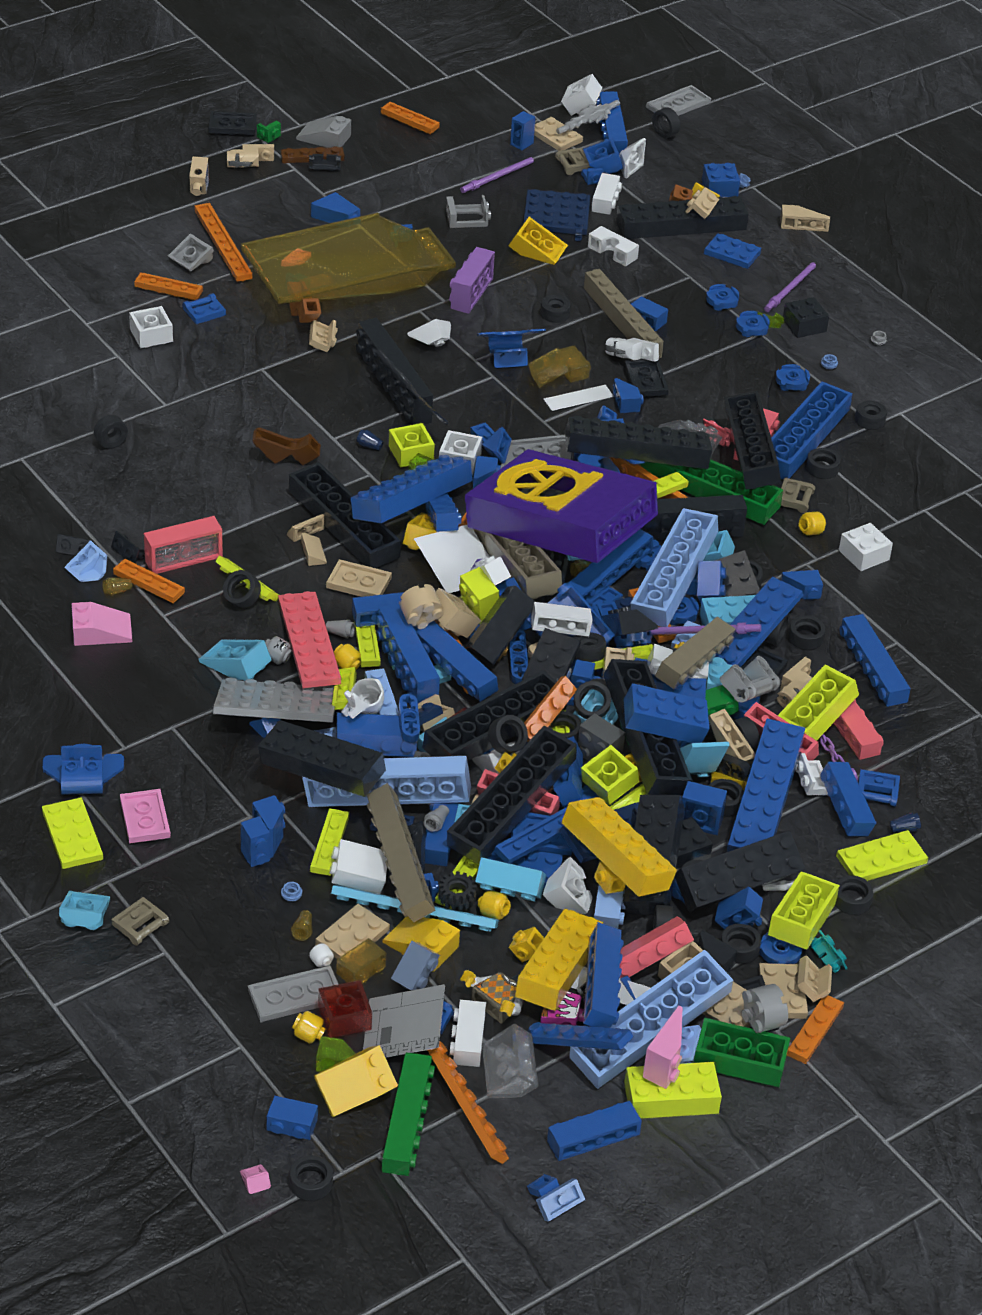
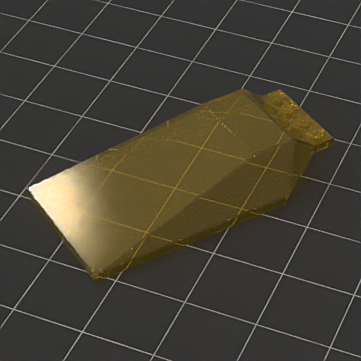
M379 213L241 244V250L278 304L301 302L302 299L310 298L324 300L396 293L425 286L440 271L456 268V262L429 227L414 231L379 216Z

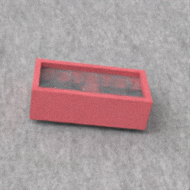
M215 516L144 533L145 562L149 570L158 574L214 560L219 555L223 557L222 528Z

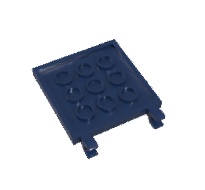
M537 189L528 190L524 222L528 217H531L550 232L575 234V241H581L582 235H587L590 195L539 191Z

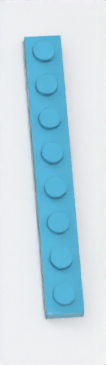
M333 885L331 894L337 895L336 899L349 901V898L357 899L356 903L369 905V902L377 903L378 908L389 910V907L392 906L398 908L397 912H401L400 905L402 903L398 898L339 885ZM434 906L436 911L425 916L426 918H430V915L438 916L439 920L450 923L451 919L459 921L458 925L466 927L476 924L479 925L480 930L490 932L492 928L498 927L499 922L498 919Z

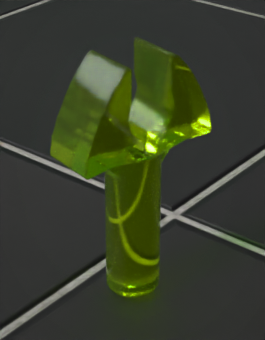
M775 313L774 316L764 314L770 320V328H781L784 318L780 314Z

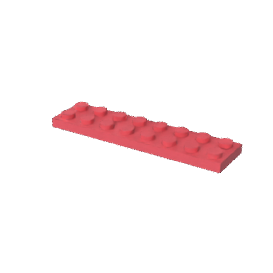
M307 591L278 595L279 606L302 688L341 684L340 672L316 592Z

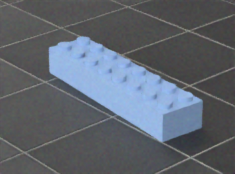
M682 509L631 601V610L637 609L658 626L668 627L698 571L699 561L704 560L718 534V515Z
M467 757L384 758L386 771L370 790L372 792L388 783L397 794L400 804L469 802L471 782ZM303 777L309 807L358 806L369 803L367 796L363 797Z
M703 950L618 1011L619 1019L616 1025L612 1024L611 1028L630 1029L634 1036L621 1050L570 1046L569 1058L592 1084L599 1089L625 1070L626 1067H629L646 1054L648 1046L678 1006L683 1007L682 1027H684L731 993L733 979L706 950Z

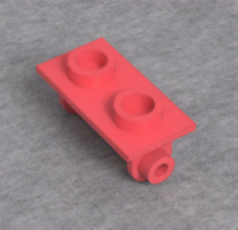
M703 418L704 426H701L698 431L709 434L710 440L715 435L716 437L713 441L723 447H728L733 442L729 428H723L716 422Z

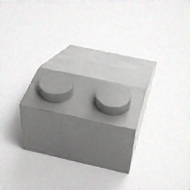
M334 116L310 121L297 135L296 140L327 148L334 146L342 147L351 136V119L343 116Z

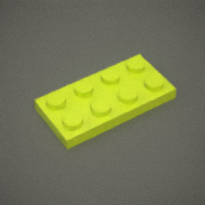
M82 797L42 806V813L62 869L103 860V853Z
M909 830L838 850L836 855L850 876H858L867 881L927 864L928 861L927 855Z

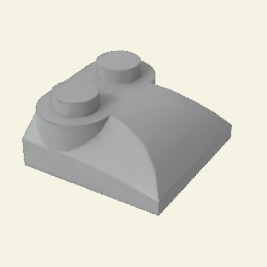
M189 234L168 257L191 272L200 264L210 262L213 258L212 253L214 250L202 240Z

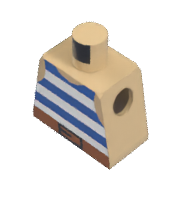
M192 157L189 179L190 192L195 196L207 193L210 180L209 159L207 157ZM198 169L202 171L200 175H198Z

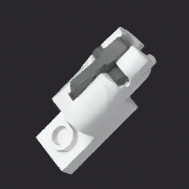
M609 338L606 341V354L631 360L646 359L658 361L659 344L637 338L628 340Z

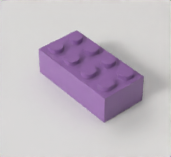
M476 247L469 254L467 261H464L462 268L457 271L455 278H452L450 282V288H452L449 297L451 309L468 314L471 312L493 280L494 251Z

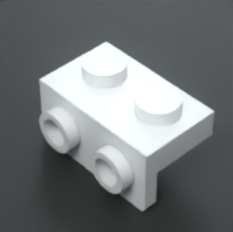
M800 753L795 770L799 774L801 785L804 787L806 794L828 795L820 776L823 770L820 761L807 760L805 753Z

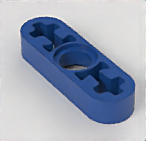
M404 694L399 700L401 737L404 741L413 743L419 739L420 735L418 702L414 695ZM412 716L414 720H406L404 717ZM409 728H412V734L409 733Z

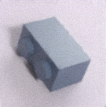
M411 940L391 979L411 991L425 988L428 983L427 978L431 971L437 967L440 955L424 945Z

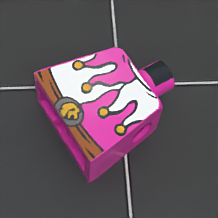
M567 991L556 1011L543 1008L541 1023L577 1026L578 1021L584 1022V1009L581 1008L582 997Z

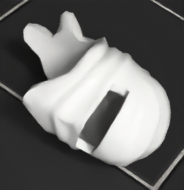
M373 678L357 681L351 691L347 690L344 692L348 703L342 710V713L345 717L350 716L351 719H354L358 714H377L384 702V690L381 682Z

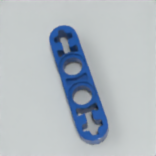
M522 629L517 631L508 644L511 681L514 684L523 681L522 677L528 666L526 634ZM518 648V649H521L522 651L517 652V651H514L513 649ZM519 661V662H523L524 664L518 665V664H515L514 662Z

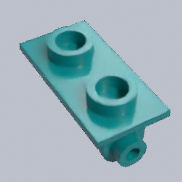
M819 930L820 937L814 938L811 948L819 958L827 954L821 960L825 965L830 964L834 973L840 970V966L847 969L844 962L847 958L841 949L836 950L832 938L828 934L825 936Z

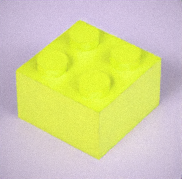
M423 423L389 429V448L400 467L434 460L435 444Z
M478 567L460 575L459 589L461 597L459 598L481 620L479 624H481L499 599V590L483 570Z
M612 745L581 767L582 781L608 805L639 783L638 768Z

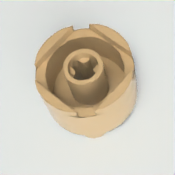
M425 584L423 588L414 586L402 594L401 602L399 601L407 623L417 626L418 629L426 628L428 623L444 615L443 607L433 586Z

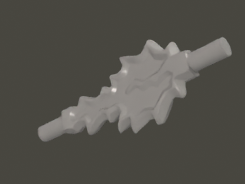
M615 100L604 105H589L588 108L582 109L578 113V117L571 118L564 126L556 129V132L561 134L568 130L571 131L575 127L579 128L581 124H586L587 122H596L598 124L603 119L607 120L608 115L611 114V109L619 106L620 102Z

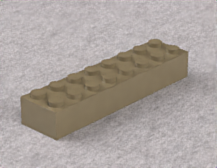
M473 529L489 555L494 556V558H502L511 575L509 579L514 577L522 591L530 598L537 599L540 596L554 595L558 592L557 589L562 586L561 570L541 547Z

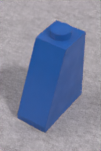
M334 192L311 203V217L349 228L360 223V209Z

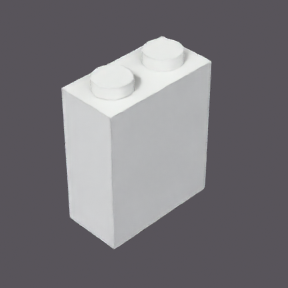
M341 839L338 847L334 846L331 858L334 859L329 874H332V883L380 894L386 881L387 871L385 863L387 858L382 850Z

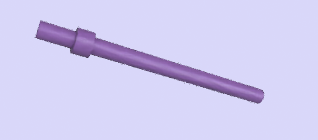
M532 157L527 158L484 178L470 181L469 184L461 187L460 190L462 193L470 190L474 191L483 184L532 164L534 159Z
M810 263L778 295L773 296L764 307V311L769 312L772 308L777 307L780 301L816 268V264Z
M737 623V625H731L738 634L761 632V624ZM705 626L658 627V629L650 631L652 635L696 634Z

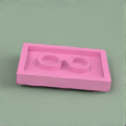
M160 789L120 794L129 844L170 838V829Z

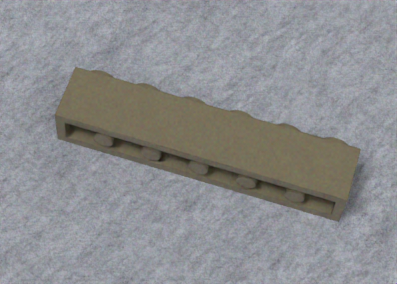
M717 616L664 659L655 676L673 689L680 684L683 685L689 676L693 677L698 669L701 670L706 665L707 661L711 662L717 653L720 654L724 650L725 646L729 647L735 638L733 634L736 629Z

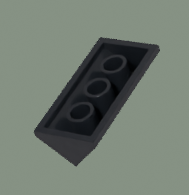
M516 586L506 587L464 648L494 665L532 612L535 601Z

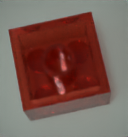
M361 980L318 988V1007L329 1038L372 1030V1010Z

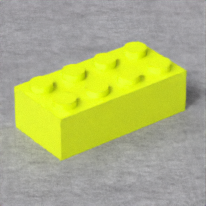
M824 665L778 716L790 724L805 727V734L817 741L859 695L856 680Z
M801 871L772 914L768 935L807 950L834 908L840 885Z
M714 1062L679 1064V1076L674 1083H670L667 1089L643 1078L644 1066L626 1067L624 1086L627 1101H631L640 1118L719 1114L722 1096Z

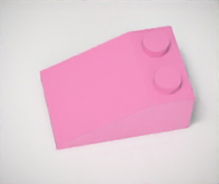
M93 602L72 603L74 646L132 642L129 613Z
M681 1006L676 1008L646 1051L643 1078L667 1089L671 1082L674 1083L680 1073L678 1066L682 1060L680 1050L683 1007Z

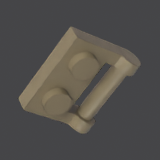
M582 148L562 150L555 154L556 159L564 166L567 175H572L578 171L582 172V169L591 168ZM566 158H569V159H570V161L572 162V165H570V164L568 163V161L566 160Z
M785 478L781 487L783 489L781 506L798 509L800 513H806L809 508L810 497L814 494L815 486L811 483ZM800 490L805 492L802 501L797 500Z
M144 897L112 918V925L126 935L135 946L139 945L143 938L160 926L164 927L169 923L168 916ZM154 917L156 919L139 932L135 931L138 927L143 925L151 918Z

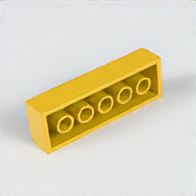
M595 797L569 802L561 823L638 897L670 889L677 869L657 852L656 848L652 847L642 835L638 834L629 823L625 822L616 811L609 807L602 798Z
M564 908L518 976L515 997L556 1011L567 991H569L588 961L589 938L597 922L602 924L604 922Z

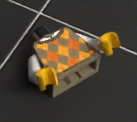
M469 970L464 971L460 980L465 981L467 987H472V1001L486 1002V1013L501 1024L508 1016L520 1014L523 999L515 997L519 975L509 979L503 973L498 972L493 976L476 977L473 972Z

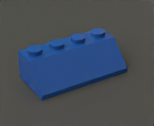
M337 713L336 738L382 752L385 756L414 757L415 751H417V741L409 743L402 739L399 715L358 714L354 719H351L350 716L345 717L343 713ZM412 716L404 717L406 720H414ZM409 728L408 731L412 734V728Z

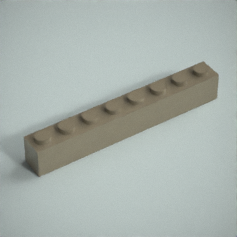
M600 269L585 272L584 289L627 339L637 338L658 343L659 358H662L664 341Z
M386 783L367 794L369 801L367 807L373 815L371 820L378 829L376 835L383 844L381 850L387 858L385 861L386 866L392 872L390 879L397 888L395 894L402 903L400 910L405 917L409 916L415 922L436 910L398 796L391 786Z

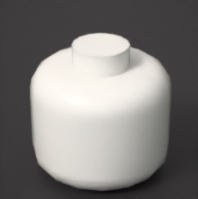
M321 943L312 948L310 958L317 967L322 968L331 964L334 954L326 944Z

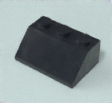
M630 607L610 610L608 615L602 616L603 621L615 636L658 629L656 623L637 609L630 610Z

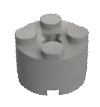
M776 984L764 985L743 991L742 993L744 1000L742 1017L746 1023L749 1022L755 1033L779 1028L788 1021L787 1003H782L781 997L784 995Z

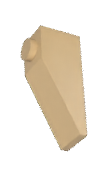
M782 205L780 216L781 229L828 232L830 216L800 206Z
M723 709L709 715L708 718L716 741L729 742L726 754L742 759L751 765L755 758V752L727 711Z

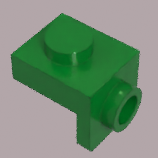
M277 120L267 126L260 123L257 124V137L269 143L281 136V123Z

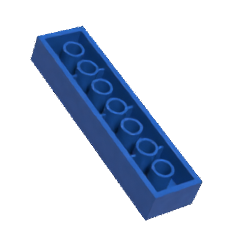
M821 382L771 437L779 464L781 479H790L808 458L810 451L816 449L850 410L853 393Z
M440 455L438 459L429 460L425 465H418L416 469L405 471V474L396 475L391 480L382 481L380 485L371 486L367 491H360L358 495L351 497L353 519L383 523L473 481L471 460L463 459V457L451 458L449 455Z
M766 719L729 839L727 852L776 835L802 748L805 727Z

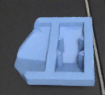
M90 540L65 568L81 583L97 581L106 573L107 555Z

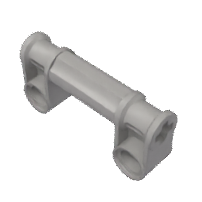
M757 656L744 668V671L741 667L734 664L720 677L722 685L740 703L774 691L780 686L779 677L769 667L767 661L760 656Z

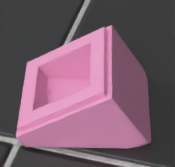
M261 1164L240 1171L247 1191L250 1194L271 1187L269 1174Z

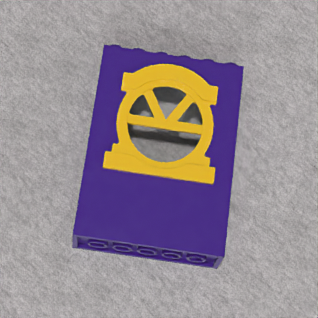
M530 449L524 451L465 494L466 518L469 528L594 563L601 561L658 515L656 482ZM526 488H534L528 494L521 492V490ZM547 488L566 492L557 496H538Z

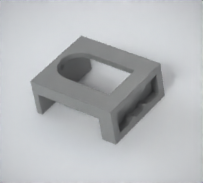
M482 195L481 204L455 205L453 196L446 197V213L450 228L488 227V220H491V211L484 195ZM475 213L483 216L481 220L457 221V214Z

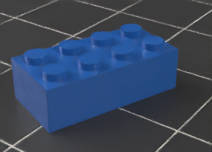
M633 683L624 698L625 726L627 729L691 743H702L709 731L707 700Z

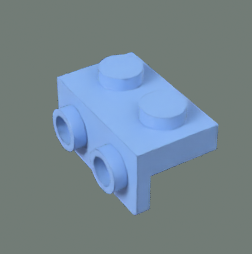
M699 1025L682 1027L680 1050L682 1060L680 1064L694 1063L701 1032Z

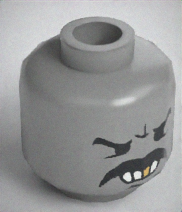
M278 636L273 637L271 640L268 638L265 642L272 662L280 665L288 661L292 654L289 642Z

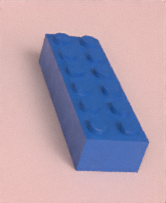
M399 603L379 607L378 615L376 616L378 630H376L377 640L381 641L383 652L387 653L390 665H395V674L397 678H400L403 690L407 691L408 694L414 695L418 703L435 694L439 695L440 677L412 624L407 623Z

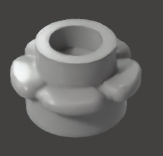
M875 331L873 336H871V341L877 346L887 342L886 333L883 331Z

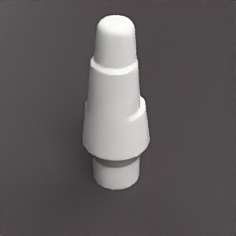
M781 880L763 886V890L787 891L794 881Z

